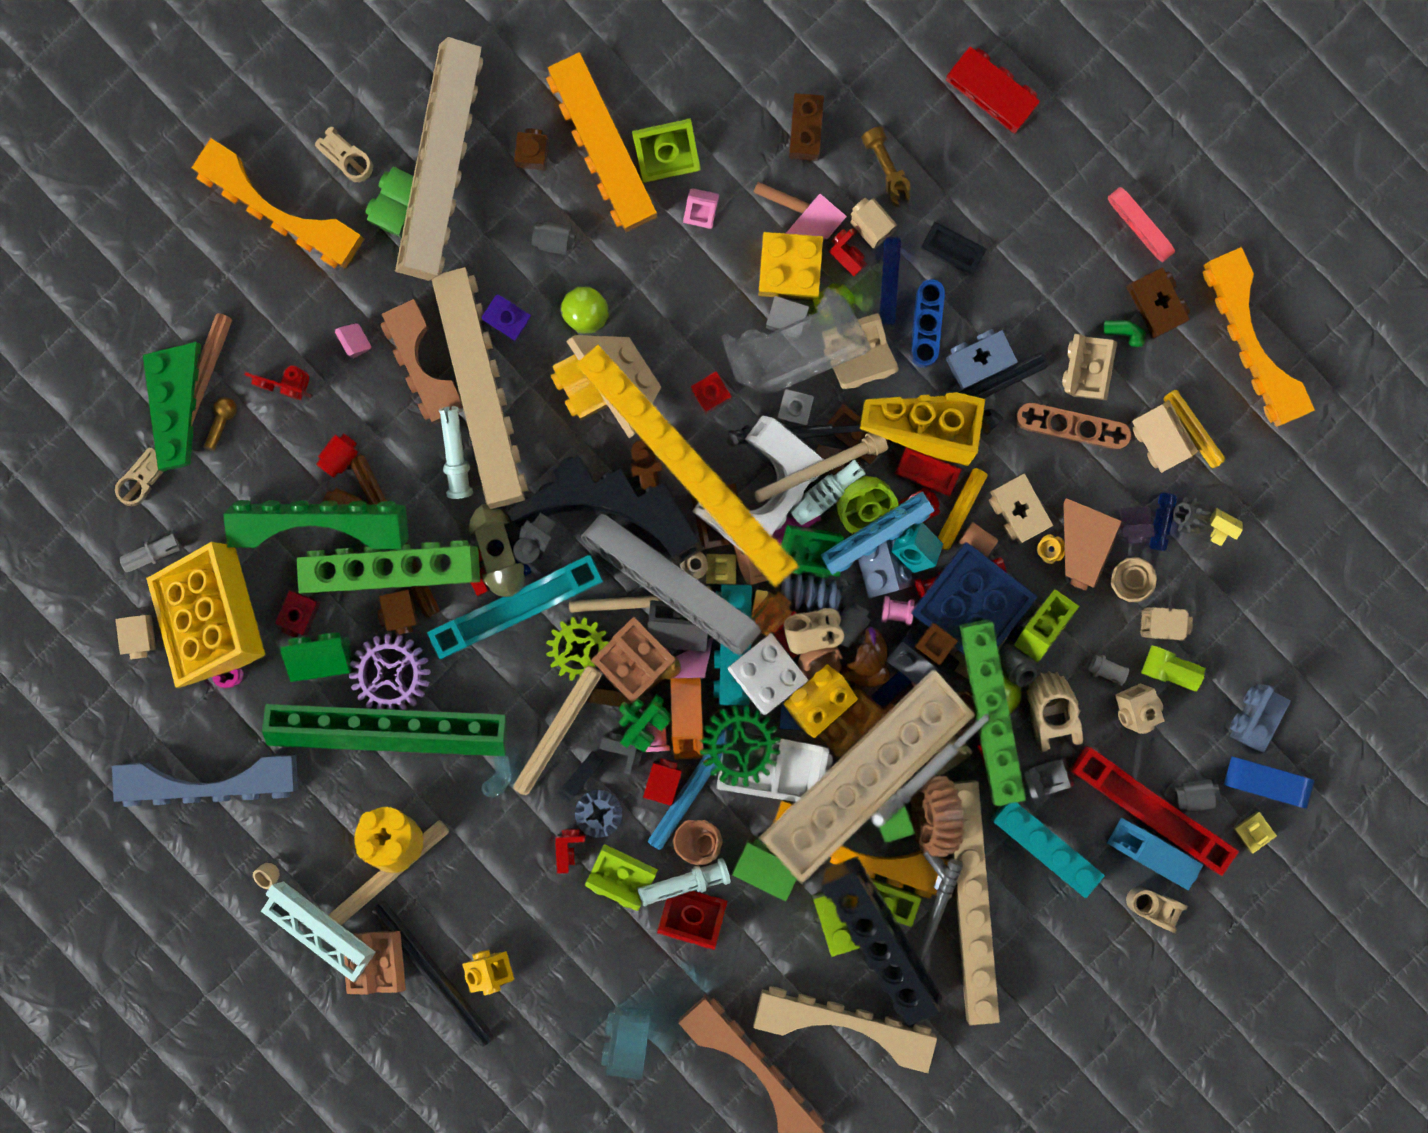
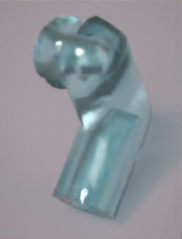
M508 755L493 757L495 773L482 785V793L485 796L495 798L501 795L510 785L511 773Z

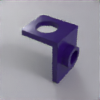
M500 295L494 297L482 316L483 321L510 337L514 343L531 318L530 314Z

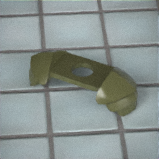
M482 504L475 510L470 519L469 534L476 535L487 571L483 575V581L494 594L502 597H512L523 588L525 575L524 565L515 562L504 526L510 523V519L500 508L490 509L488 505ZM493 540H499L504 545V550L499 556H491L487 552V546Z

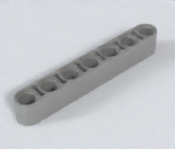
M600 514L581 535L583 542L591 550L732 652L741 655L761 632L758 625L752 619L608 516Z

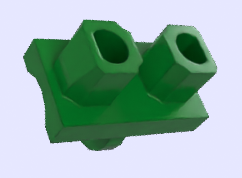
M656 695L642 713L639 710L644 704L639 699L632 705L627 702H623L620 705L619 710L623 717L619 720V723L626 727L630 721L633 722L624 733V738L620 741V744L625 748L632 744L637 749L645 752L655 739L651 733L644 729L648 722L662 731L671 721L672 715L661 706L664 701L661 697Z

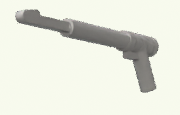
M985 714L953 745L949 744L902 789L900 788L896 795L891 796V800H887L884 806H881L878 812L876 811L872 815L873 823L877 826H883L887 820L891 819L892 815H895L899 811L898 809L904 806V803L909 802L910 798L958 753L957 749L986 723L990 717Z

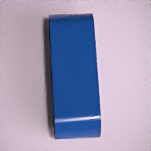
M934 279L924 281L919 286L915 298L910 359L913 364L920 368L931 366L939 355L945 289L938 280ZM926 287L934 288L938 293V299L932 302L927 301L923 297V289ZM925 316L931 317L935 322L934 330H923L920 326V319ZM920 346L929 347L932 351V358L928 361L919 359L916 352L917 348Z
M1231 756L1223 785L1307 809L1315 780Z

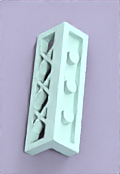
M284 881L271 885L265 894L269 897V900L261 912L352 982L357 981L376 952ZM277 903L289 912L290 915L281 916L272 908ZM298 920L311 929L313 933L304 934L299 930ZM321 938L336 948V950H325L322 947ZM344 955L358 965L354 971L345 965Z

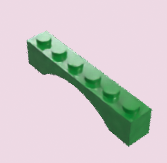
M240 500L234 502L223 513L227 547L256 548L264 540L280 531L302 526H320L339 530L359 539L371 549H401L409 539L406 505H396L393 501H383L378 504H366L365 501H353L349 504H337L336 501L308 504V501L300 500L294 501L291 504H280L279 501L269 500L262 504H251L249 500Z

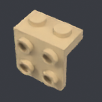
M878 313L822 331L828 358L841 388H856L863 383L884 379L898 372V365L887 344L882 321Z

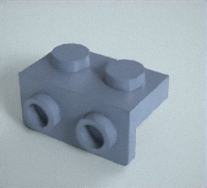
M895 539L882 543L874 553L858 558L869 598L912 586L911 571L892 552Z

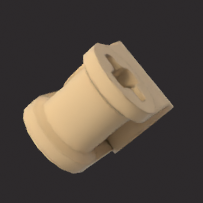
M824 608L819 611L794 614L786 618L784 629L790 651L796 654H804L809 651L833 648L840 645L844 640V632L839 627L841 623L839 612L832 608ZM826 616L829 618V625L826 624ZM828 631H831L832 639L829 638Z
M1141 886L1131 889L1126 898L1127 905L1133 912L1173 933L1177 931L1175 926L1182 911L1188 907L1168 896H1162ZM1147 894L1149 898L1148 905L1143 909H1138L1136 905L1138 897Z

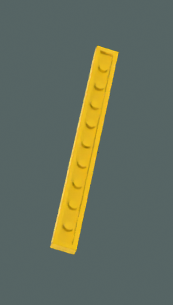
M599 345L595 346L576 363L578 369L775 588L799 568L796 562Z

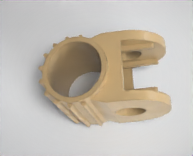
M1050 671L1046 674L1040 673V676L1036 677L1029 684V688L1026 691L1029 696L1027 699L1030 704L1031 722L1039 751L1046 752L1050 749L1049 738L1071 734L1073 744H1082V726L1078 717L1080 712L1078 708L1079 703L1064 676H1059L1058 672L1055 674ZM1059 713L1065 714L1066 723L1053 726L1045 720V716Z

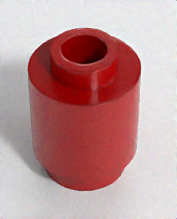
M345 433L341 437L335 434L318 455L320 459L316 465L335 479L339 473L342 474L359 453L355 449L358 443Z

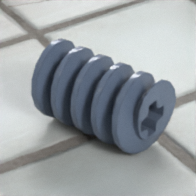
M796 574L793 579H791L790 575L782 582L779 598H783V606L786 608L793 600L795 610H799L802 604L806 603L808 613L812 611L814 606L818 607V611L824 608H832L838 611L843 584L840 589H837L836 580H832L828 587H826L825 578H820L814 584V578L811 574L808 575L805 581H802V574Z

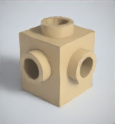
M1140 683L1115 695L1119 707L1118 717L1124 727L1142 734L1154 730L1156 725L1164 722L1162 714L1163 704L1154 688Z

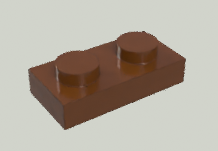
M843 404L826 425L832 424L833 427L861 425V418ZM869 432L833 433V435L848 448L862 443L861 440ZM866 453L860 456V458L870 465L878 455H868Z

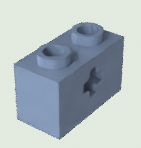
M993 329L988 330L977 336L978 342L970 346L964 342L950 349L952 354L946 360L961 391L1018 363L1002 330L997 333ZM976 351L980 354L986 353L988 358L984 360L985 365H982L980 361L974 362L973 358L977 355Z

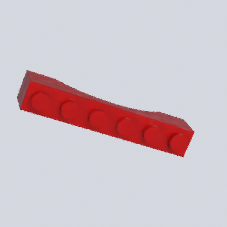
M1085 746L1069 769L1079 778L1221 876H1223L1239 853L1234 847L1163 800L1091 747Z

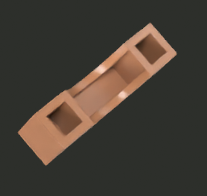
M412 299L382 313L385 322L380 323L386 338L388 340L393 338L397 346L393 353L400 367L405 365L410 374L405 379L412 393L418 392L422 400L418 407L424 419H430L434 424L441 422L439 409L450 406V410H452V406H457L458 413L463 412L460 393L452 380H438L428 376L419 363V344L423 336L429 331V326L416 300Z

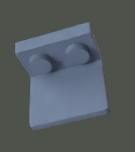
M1256 684L1255 688L1251 687L1244 697L1243 702L1246 703V706L1242 713H1237L1231 722L1230 729L1233 731L1230 737L1264 753L1291 700L1274 692V688L1270 685Z

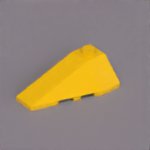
M957 392L946 393L945 396L930 397V395H920L918 398L906 399L901 397L866 399L864 401L860 429L939 460L969 466L978 453L985 399Z

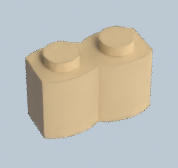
M864 198L852 209L850 224L873 250L890 237L898 226L874 198L870 201Z

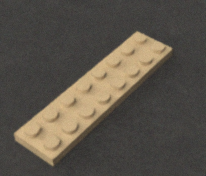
M932 670L759 838L795 878L803 883L975 714L938 672Z

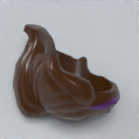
M869 627L865 629V642L856 645L857 653L853 662L847 664L840 671L845 680L862 687L882 685L891 677L890 670L886 665L888 657L886 642L878 629Z

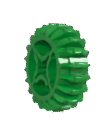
M734 705L731 707V716L728 715L725 709H721L720 714L723 720L719 721L715 716L710 718L716 725L714 729L706 725L704 726L703 730L711 733L710 738L703 737L700 742L708 744V748L700 749V754H710V758L705 759L703 764L704 766L715 764L710 771L712 776L722 771L719 779L720 782L725 783L728 777L731 776L732 786L736 787L738 779L741 778L743 786L747 787L749 786V776H752L753 780L759 783L760 777L757 774L759 771L766 776L770 775L765 765L767 763L774 767L777 765V762L770 759L771 754L780 755L781 751L772 748V744L780 743L781 739L779 737H770V734L777 731V727L770 726L766 728L765 726L771 719L765 716L759 721L758 719L761 715L759 709H756L752 716H749V706L745 705L742 709V714H739L738 707ZM741 721L754 724L761 732L763 738H747ZM732 723L731 739L728 742L716 745L721 731ZM741 737L743 742L752 744L747 745V749H744L745 752L741 753L742 756L738 750L727 748L733 747V743H737L735 740ZM764 747L759 761L754 766L748 768L749 754L755 749ZM717 754H733L738 763L739 771L726 768L719 760Z

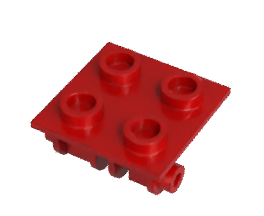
M297 366L286 368L281 383L247 372L244 374L252 379L251 384L256 385V387L271 392L274 391L275 387L281 388L279 393L302 401L303 396L312 397L311 394L306 392L310 380L309 375Z

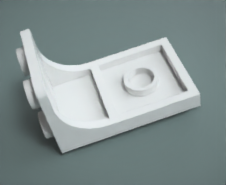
M726 730L724 743L731 739L732 730ZM745 733L747 738H763L762 735ZM741 737L735 740L737 743H733V747L727 748L738 750L742 756L741 753L745 752L744 749H747V745L752 744L743 742ZM781 739L780 743L772 744V748L781 751L780 755L771 754L770 759L775 760L777 765L775 767L768 763L765 765V768L770 772L769 776L759 771L757 773L760 777L759 783H756L752 776H749V786H743L742 779L739 778L737 786L734 787L731 785V776L728 777L725 783L719 781L722 771H720L716 789L796 802L825 772L831 769L832 755L828 754V748L818 744ZM764 747L755 749L749 754L748 768L754 766L759 761ZM722 753L721 763L726 768L739 771L735 756L729 753Z

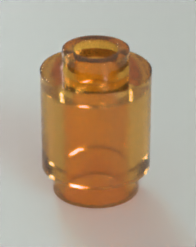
M770 592L752 612L754 616L751 619L758 625L761 632L768 637L771 632L775 633L792 614L793 611L789 608L792 602L781 592H778L776 595Z

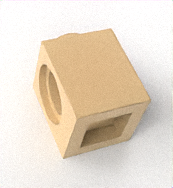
M152 615L116 619L120 655L129 654L130 659L148 657L147 651L156 650Z

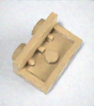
M1075 333L1073 341H1070L1068 346L1070 361L1068 370H1065L1063 375L1064 391L1075 397L1107 401L1117 342L1109 339L1085 337L1082 334Z

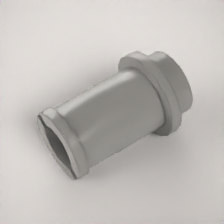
M1095 655L1089 666V671L1093 673L1094 677H1104L1118 683L1120 686L1125 683L1129 674V668L1107 660L1105 655Z

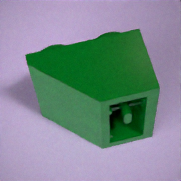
M340 632L318 635V641L311 642V637L289 639V646L280 647L290 682L354 672L353 667L350 666L352 656L349 637L341 638Z

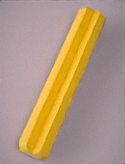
M1173 390L1165 395L1163 398L1164 402L1168 400L1171 402L1191 440L1209 466L1216 468L1222 464L1225 457L1177 390Z
M974 468L971 471L938 536V539L943 543L942 549L948 551L954 543L987 478V473L979 468Z

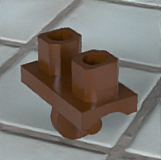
M639 439L631 448V456L633 458L631 459V469L633 476L639 475L642 490H646L649 486L656 487L659 485L657 471H662V463L642 439Z

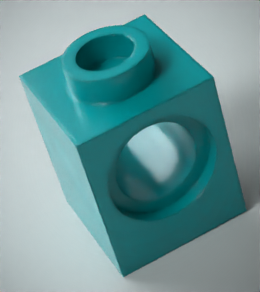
M922 522L906 528L902 535L895 539L892 552L912 573H916L936 566L943 543Z

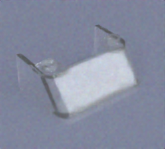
M831 289L824 291L826 297L822 298L821 304L817 306L818 313L775 332L766 334L754 329L744 332L740 339L727 334L721 336L735 380L762 393H773L859 357L867 353L871 348L867 336L846 298Z

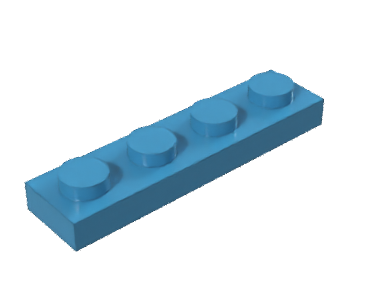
M922 491L822 553L821 556L832 575L837 571H844L858 558L874 553L882 543L898 538L906 528L925 521L935 510Z

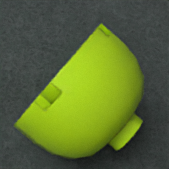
M862 476L844 490L845 492L841 498H838L837 502L839 518L850 533L858 532L898 507V499L889 485L873 476Z

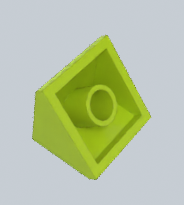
M691 118L632 131L643 183L701 170Z

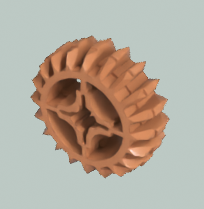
M934 775L910 798V822L916 836L915 841L919 844L921 851H928L931 856L943 857L948 856V854H954L955 851L959 850L960 844H962V835L965 832L963 829V823H965L963 819L964 810L961 806L962 799L959 798L958 789L954 788L953 781L949 780L947 776Z

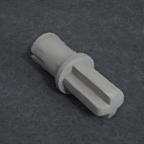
M171 533L150 544L145 542L144 547L121 556L120 563L126 572H130L151 562L157 564L156 560L179 552L181 549L177 539H175V535Z

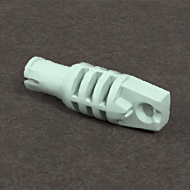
M853 459L850 464L836 475H827L807 491L802 500L790 509L791 514L801 525L816 518L838 502V498L842 497L845 492L844 490L850 484L866 475L865 471Z

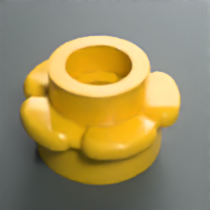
M1053 534L1045 535L1037 545V553L1048 564L1061 561L1065 556V542L1059 536L1054 537ZM1051 546L1054 547V551H1053V552H1051V551L1049 550V548H1050Z

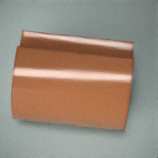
M972 522L960 538L959 543L963 545L966 541L984 556L988 557L997 544L998 539Z

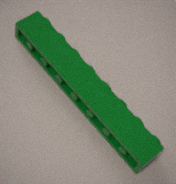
M265 704L262 733L267 746L505 756L507 722L506 715Z

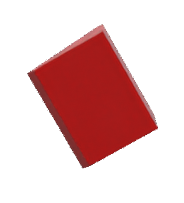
M696 891L668 898L665 901L657 933L715 950L728 901Z

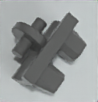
M541 513L533 524L526 521L513 548L515 559L522 564L533 563L537 558L541 560L552 539L550 534L555 523Z

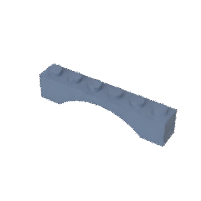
M296 754L261 757L253 766L239 775L224 781L211 783L189 782L177 779L161 772L150 763L117 764L112 766L114 802L123 801V807L141 806V800H153V805L171 804V799L183 798V803L201 802V797L212 796L213 802L230 801V795H242V800L260 799V794L272 793V798L290 797V792L298 790Z

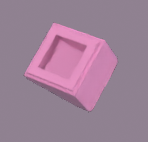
M691 188L683 223L712 229L719 194Z
M358 323L335 329V333L349 357L354 359L371 349V345Z

